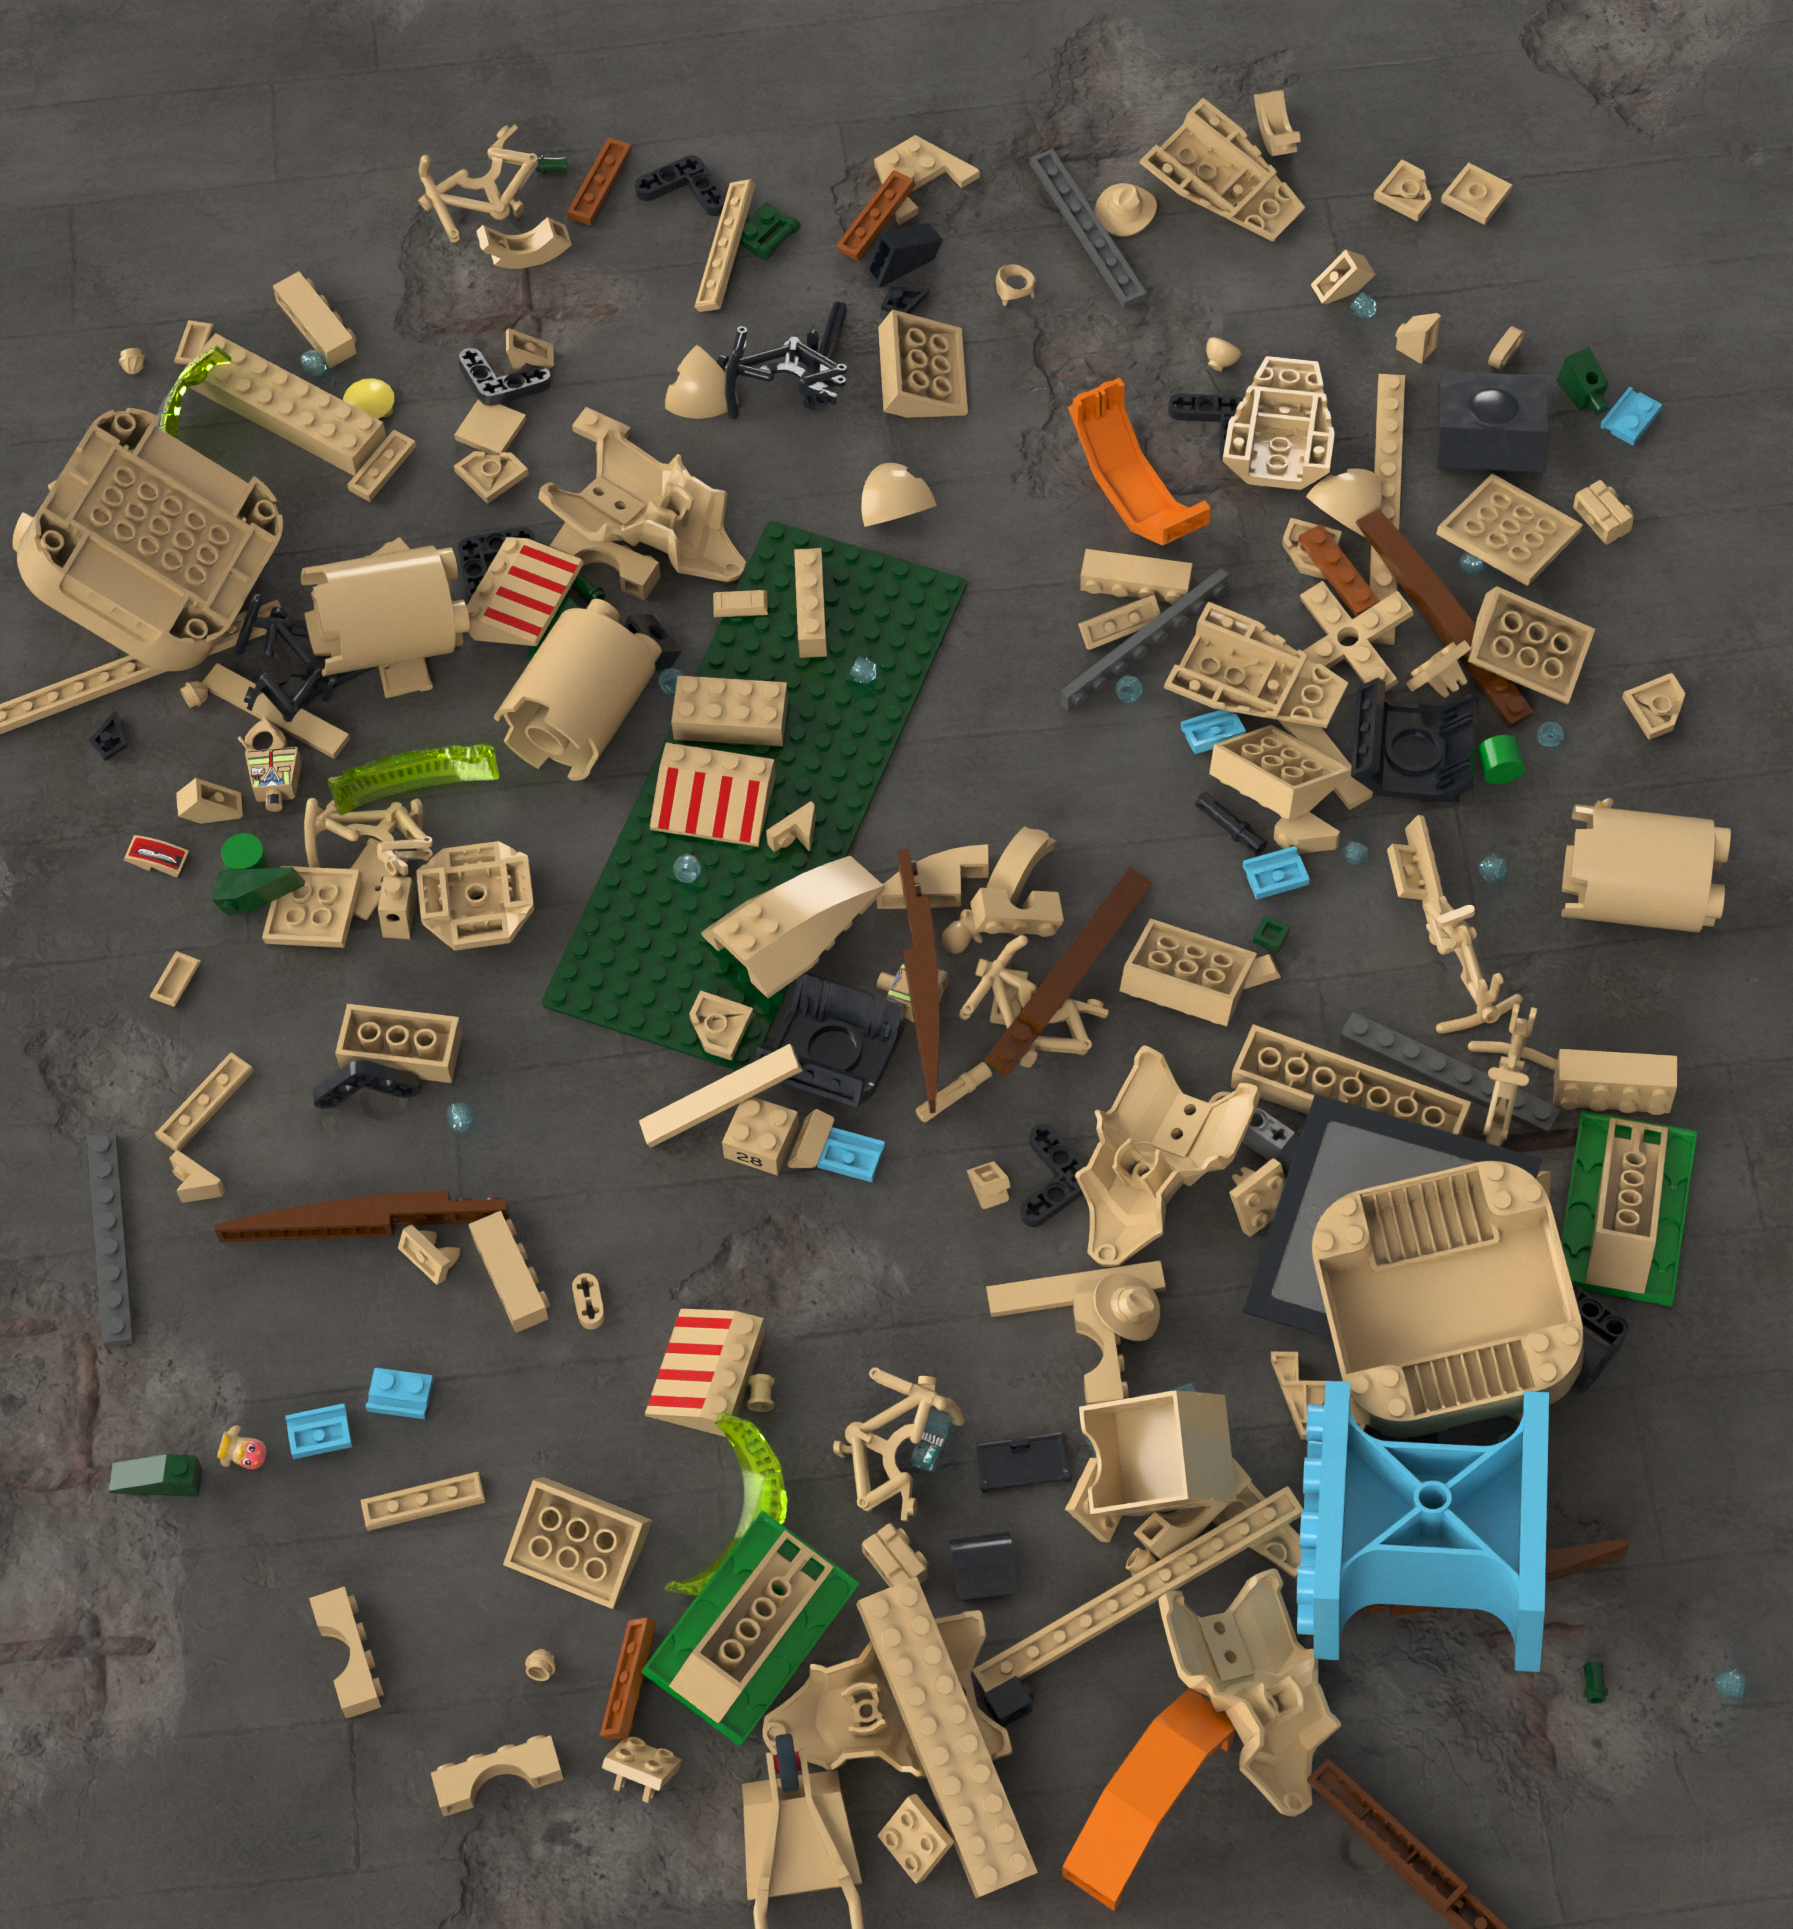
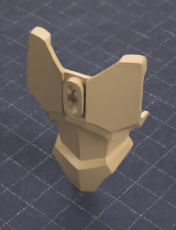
M608 425L598 438L596 445V479L581 493L561 490L552 482L546 483L540 488L539 500L589 540L601 542L624 540L634 547L639 542L645 543L667 553L674 569L681 574L730 582L739 579L744 571L746 561L734 547L724 530L723 522L727 492L712 489L697 478L691 477L682 464L681 455L679 454L669 464L660 463L624 437L623 431L614 425Z
M1142 1046L1134 1058V1066L1112 1108L1106 1113L1098 1109L1095 1110L1098 1120L1096 1130L1100 1142L1097 1144L1088 1165L1079 1170L1075 1175L1089 1206L1090 1232L1087 1253L1095 1262L1102 1267L1120 1266L1142 1248L1162 1236L1164 1233L1166 1205L1182 1184L1191 1186L1206 1172L1225 1169L1233 1161L1261 1096L1256 1085L1239 1083L1236 1090L1214 1103H1207L1182 1093L1169 1069L1166 1059L1161 1053L1148 1046ZM1196 1111L1193 1115H1189L1190 1112ZM1183 1132V1136L1180 1139L1175 1140V1138L1181 1135Z
M1273 1568L1254 1575L1246 1581L1238 1596L1224 1613L1206 1617L1197 1616L1184 1602L1182 1591L1166 1592L1159 1597V1606L1178 1676L1190 1689L1209 1696L1216 1712L1225 1711L1244 1744L1240 1752V1771L1261 1791L1280 1814L1295 1817L1303 1813L1312 1805L1311 1785L1307 1782V1778L1312 1772L1313 1754L1321 1743L1341 1727V1722L1330 1712L1322 1687L1318 1683V1659H1314V1648L1305 1649L1297 1641L1281 1595L1283 1581L1279 1572Z
M975 1610L934 1619L962 1689L966 1691L967 1701L991 1760L994 1761L1011 1755L1013 1749L1008 1730L997 1724L978 1708L971 1678L976 1659L987 1638L983 1614L981 1611ZM871 1640L859 1658L828 1668L810 1664V1675L806 1683L792 1697L764 1718L763 1739L773 1755L777 1754L776 1736L791 1734L795 1752L799 1751V1748L805 1747L807 1762L827 1770H834L842 1766L849 1759L881 1757L900 1772L912 1773L919 1779L927 1778Z

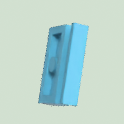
M1629 387L1601 421L1600 428H1606L1614 436L1634 445L1660 413L1662 404L1641 392L1639 394L1634 392L1633 388Z
M1218 710L1181 721V730L1185 733V737L1194 754L1211 750L1214 744L1246 734V730L1239 717L1232 711Z
M1296 846L1243 861L1242 867L1246 871L1247 879L1256 900L1309 885L1310 879L1302 859L1298 855Z
M831 1127L817 1163V1168L873 1182L882 1152L885 1149V1141Z
M374 1368L368 1394L369 1399L368 1403H366L367 1412L425 1419L434 1382L433 1375Z
M344 1403L285 1416L293 1459L352 1447Z

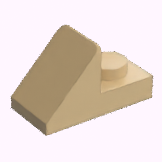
M510 328L506 330V352L514 372H518L525 363L536 367H544L548 370L554 366L553 344Z
M812 801L766 830L768 845L774 852L781 847L789 846L795 838H798L809 852L811 851L816 821L815 805Z
M176 1150L170 1157L174 1168L172 1172L183 1181L177 1189L181 1202L186 1203L222 1197L226 1193L221 1179L180 1151Z
M994 1161L967 1170L969 1179L983 1209L1009 1200L1007 1189L1011 1188L1008 1176Z

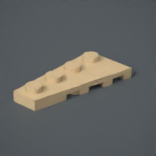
M1249 1482L1236 1496L1237 1501L1230 1502L1211 1522L1216 1526H1220L1266 1498ZM1289 1524L1249 1547L1297 1579L1298 1566H1301L1300 1536Z

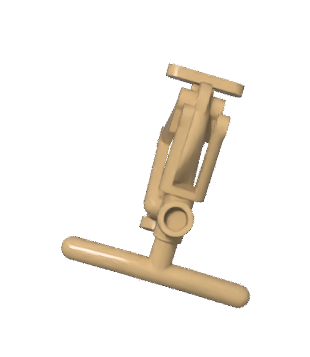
M515 124L511 128L506 125L498 132L497 137L499 139L488 149V157L492 160L491 169L482 178L471 179L468 177V171L462 169L440 184L435 185V180L429 173L431 158L428 155L421 157L418 171L420 180L426 188V193L418 199V202L428 212L432 208L436 210L452 243H458L460 237L446 205L487 212L496 220H504L509 216V206L513 208V214L517 218L524 213V204L520 200L515 202L514 199L533 170L538 166L537 155L534 153L528 154L503 149L505 143L518 132V127ZM503 162L521 165L522 167L501 196L495 181L501 174ZM457 184L464 189L478 190L484 188L489 202L443 193Z
M310 798L307 801L304 830L309 867L320 868L316 836L325 829L353 842L357 841L361 835H370L380 839L382 842L377 845V857L380 861L385 862V867L391 875L400 873L405 876L408 874V865L402 860L423 859L430 861L433 857V852L429 849L433 844V839L422 831L423 811L422 803L418 798L411 801L410 813L399 802L392 803L391 807L387 808V810L346 812L350 807L356 805L355 801L341 815L338 812L334 799L326 806L325 811L318 806V801L315 798ZM381 821L377 826L357 824L358 822ZM344 823H354L348 826L342 825ZM397 827L408 840L394 841L390 833ZM397 849H417L415 851L395 852V850Z
M1443 896L1438 898L1442 912L1441 915L1429 902L1424 903L1423 909L1429 921L1426 924V929L1430 933V943L1436 945L1438 952L1442 955L1453 951L1456 952L1463 967L1461 979L1477 1004L1476 1014L1441 1022L1436 1025L1437 1033L1445 1034L1468 1029L1484 1022L1494 1023L1501 1015L1513 1009L1514 1003L1521 1004L1523 1001L1522 996L1514 994L1496 1006H1492L1493 1002L1497 1000L1500 984H1503V978L1500 973L1494 974L1490 990L1487 991L1488 987L1482 977L1472 945L1477 934L1474 927H1470L1464 921V919L1475 915L1474 906L1466 905L1454 910L1447 902L1446 897Z
M1021 935L1010 941L997 960L993 962L984 959L979 960L975 975L982 977L981 982L960 1010L959 1017L962 1020L969 1019L992 987L1007 1029L1015 1020V1016L1002 980L1018 988V998L1023 1008L1030 1000L1031 994L1037 991V986L1034 983L1006 970L1011 969L1012 957L1015 952L1027 945L1028 939L1026 936ZM1071 998L1066 999L1061 1006L1062 1008L1055 1013L1049 1023H1058L1066 1020L1073 1039L1038 1036L1022 1057L1020 1065L1028 1068L1031 1067L1038 1056L1035 1050L1085 1055L1091 1048L1092 1043L1088 1039L1079 1013H1089L1106 1018L1109 1010L1103 1009L1104 1004L1099 1000L1088 999L1086 1003Z
M1516 1003L1513 1006L1509 1031L1512 1033L1511 1044L1495 1041H1471L1468 1044V1049L1471 1052L1503 1053L1508 1055V1057L1501 1056L1499 1068L1493 1067L1488 1071L1489 1078L1496 1081L1483 1135H1487L1486 1143L1499 1147L1503 1144V1139L1506 1140L1518 1087H1524L1529 1083L1528 1076L1522 1074L1525 1061H1521L1520 1058L1529 1059L1555 1071L1557 1060L1534 1049L1523 1047L1526 1037L1532 1034L1537 1008L1531 1007L1529 1020L1517 1018L1520 1004ZM1498 1097H1501L1499 1105L1496 1106ZM1506 1099H1509L1508 1108L1506 1107Z
M875 1367L869 1372L870 1377L875 1382L909 1397L865 1423H851L845 1430L846 1440L851 1446H847L842 1441H834L833 1451L841 1458H848L849 1454L853 1455L857 1505L860 1508L869 1512L875 1506L901 1491L903 1498L901 1521L909 1523L910 1516H915L917 1513V1499L911 1498L913 1477L907 1472L901 1473L896 1465L895 1456L898 1447L909 1438L912 1443L917 1444L921 1441L932 1406H935L940 1411L948 1412L956 1426H962L965 1418L959 1406L952 1399L944 1398L935 1392V1377L919 1376L918 1384H913ZM919 1405L914 1424L904 1425L894 1432L888 1441L872 1433ZM866 1447L883 1455V1466L890 1478L888 1482L871 1491Z

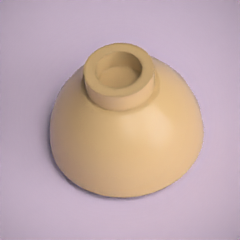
M1215 337L1208 339L1206 353L1210 360L1208 363L1209 367L1222 372L1224 367L1233 365L1240 358L1241 352L1234 345Z

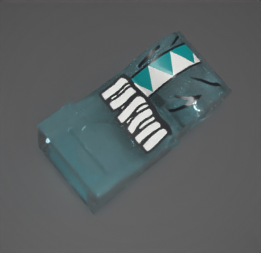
M929 1411L922 1439L916 1444L911 1457V1466L932 1473L936 1471L954 1430L953 1417Z

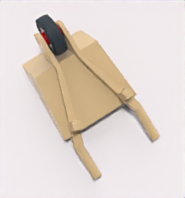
M791 1734L777 1735L775 1739L777 1754L774 1755V1760L772 1752L766 1753L770 1780L742 1784L748 1901L755 1900L753 1911L755 1929H768L766 1914L769 1898L842 1887L848 1902L852 1929H865L860 1896L854 1886L862 1884L838 1770L809 1774L805 1747L799 1748V1751L795 1752ZM802 1768V1775H798L797 1771ZM780 1773V1778L776 1779V1774Z

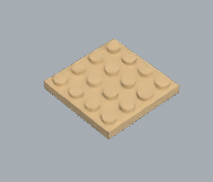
M1491 474L1438 526L1436 534L1528 586L1581 532L1583 524L1498 476Z

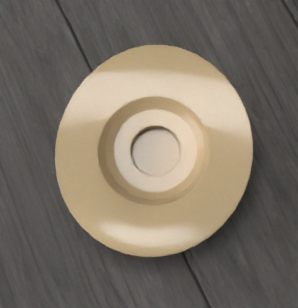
M1127 183L1108 187L1099 196L1095 206V214L1107 233L1116 237H1128L1139 233L1151 223L1157 210V203L1152 194L1138 186Z
M1124 1273L1111 1274L1099 1281L1094 1291V1307L1098 1317L1105 1326L1115 1334L1132 1341H1144L1152 1337L1160 1319V1304L1154 1290L1142 1279Z

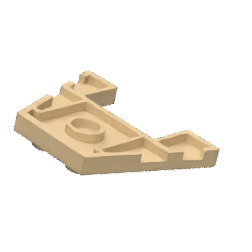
M916 135L874 159L875 168L882 184L891 172L895 170L914 179L916 186L912 191L944 172L960 188L980 178V171L977 168ZM907 197L895 212L897 223L901 225L918 214V207Z
M1271 1352V1363L1301 1439H1306L1308 1404H1325L1326 1381L1299 1380L1298 1352ZM1350 1406L1356 1424L1364 1431L1366 1424L1359 1419Z

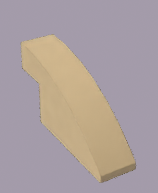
M988 844L949 849L916 862L918 876H913L914 883H920L922 896L929 897L930 908L961 907V878H989ZM898 872L883 884L885 890L877 897V909L906 908L900 873Z

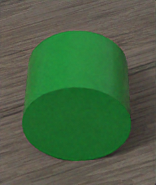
M1494 736L1478 746V757L1484 778L1488 783H1509L1518 779L1525 772V764L1520 747L1514 736Z
M240 833L230 837L224 843L221 855L226 870L268 868L262 843L256 836Z

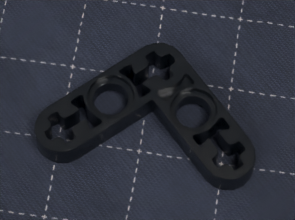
M686 156L647 173L635 181L636 196L642 201L656 199L688 185L704 211L711 216L721 215L726 199L702 160L697 156ZM666 175H673L676 177L675 180L671 182H666L663 180V177H665ZM706 182L710 185L706 189H699L696 187L699 183ZM711 196H712V199L714 200V202H715L717 205H715L714 203H711V202H710V197H711Z
M467 348L459 353L460 370L479 401L484 405L494 406L547 390L551 385L550 371L547 368L538 366L496 378L479 350ZM476 375H485V376H487V377L484 378V379H477V378H475ZM511 384H518V385H520L521 387H519V388H510L509 385H511Z
M1180 393L1173 395L1169 399L1168 412L1175 420L1220 422L1219 457L1223 462L1227 436L1225 429L1228 427L1231 417H1234L1236 411H1230V407L1234 406L1236 409L1243 399L1235 395ZM1192 404L1195 405V410H1191ZM1203 404H1210L1214 409L1204 412L1199 407ZM1178 405H1183V409H1177ZM1219 405L1222 406L1221 411H1218Z
M519 527L470 536L460 541L458 551L468 602L476 591L475 586L480 584L487 572L485 562L494 560L499 551L491 549L490 545L496 541L504 543L506 537L527 538L535 541V536L531 529ZM468 548H473L475 558H469ZM472 568L482 570L478 576H470L467 573Z
M356 1060L347 1064L313 1089V1100L317 1108H334L363 1087L401 1098H410L420 1093L419 1077L413 1073L371 1061Z
M1045 1124L1036 1125L1031 1129L1029 1134L1030 1146L1057 1177L1022 1203L1020 1208L1021 1220L1029 1227L1042 1225L1083 1195L1078 1182L1074 1183L1073 1173L1076 1175L1086 1165L1055 1130ZM1037 1136H1047L1048 1145L1042 1140L1037 1142ZM1062 1153L1068 1156L1069 1160L1066 1164L1058 1165L1053 1162L1052 1158L1056 1154ZM1053 1190H1059L1065 1196L1061 1201L1054 1202L1049 1199L1048 1194ZM1041 1199H1043V1202H1044V1204H1045V1205H1043L1042 1207H1041ZM1031 1208L1035 1211L1039 1208V1216L1036 1217L1034 1214L1028 1216V1209Z

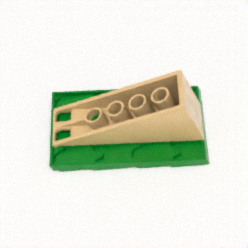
M1581 1111L1561 1236V1245L1571 1282L1588 1292H1600L1599 1294L1621 1298L1627 1297L1632 1300L1654 1304L1659 1303L1660 1305L1672 1307L1697 1131Z
M761 1510L645 1665L641 1673L650 1680H653L654 1683L674 1698L680 1700L682 1704L740 1747L860 1583Z

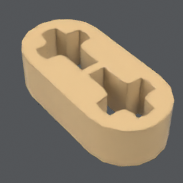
M1511 326L1493 349L1488 365L1501 371L1519 348L1525 332Z
M583 1273L578 1275L572 1283L578 1319L584 1328L596 1329L605 1320L600 1288L596 1277L589 1273ZM588 1283L590 1287V1297L584 1296L582 1285ZM587 1306H593V1311L596 1313L594 1319H589Z

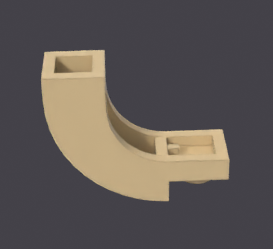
M1283 90L1254 94L1258 123L1269 154L1276 156L1297 152L1296 143L1301 142L1299 131H1293L1290 126Z
M549 217L533 230L520 235H506L484 225L477 230L480 241L479 245L482 251L486 254H491L494 265L509 269H522L544 264L562 254L572 245L566 225Z
M1027 827L1022 828L1003 852L986 888L1007 889L1009 901L1012 905H1017L1032 869L1041 858L1053 851L1056 840L1050 838L1045 831L1029 829Z

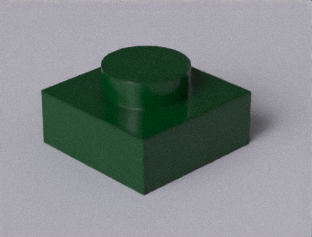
M1264 915L1253 936V943L1279 953L1290 932V925Z

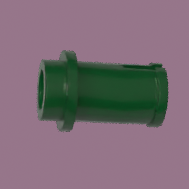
M541 154V157H537L538 166L536 167V172H541L542 175H544V172L567 173V156L544 157V154Z
M584 574L578 575L573 581L572 588L586 598L588 605L593 599H605L603 588L600 586L596 587Z
M1601 1662L1585 1663L1583 1665L1586 1690L1583 1692L1584 1697L1591 1704L1603 1703L1608 1695V1689L1604 1686L1603 1664Z

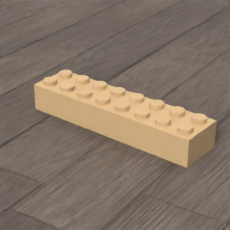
M216 333L184 368L185 371L200 355L213 348L207 357L185 372L189 388L353 476L358 473L387 438L382 421Z
M1254 1024L1232 1071L1231 1088L1236 1089L1239 1083L1256 1085L1261 1093L1260 1098L1306 1115L1309 1113L1314 1095L1317 1094L1461 1135L1467 1122L1471 1102Z

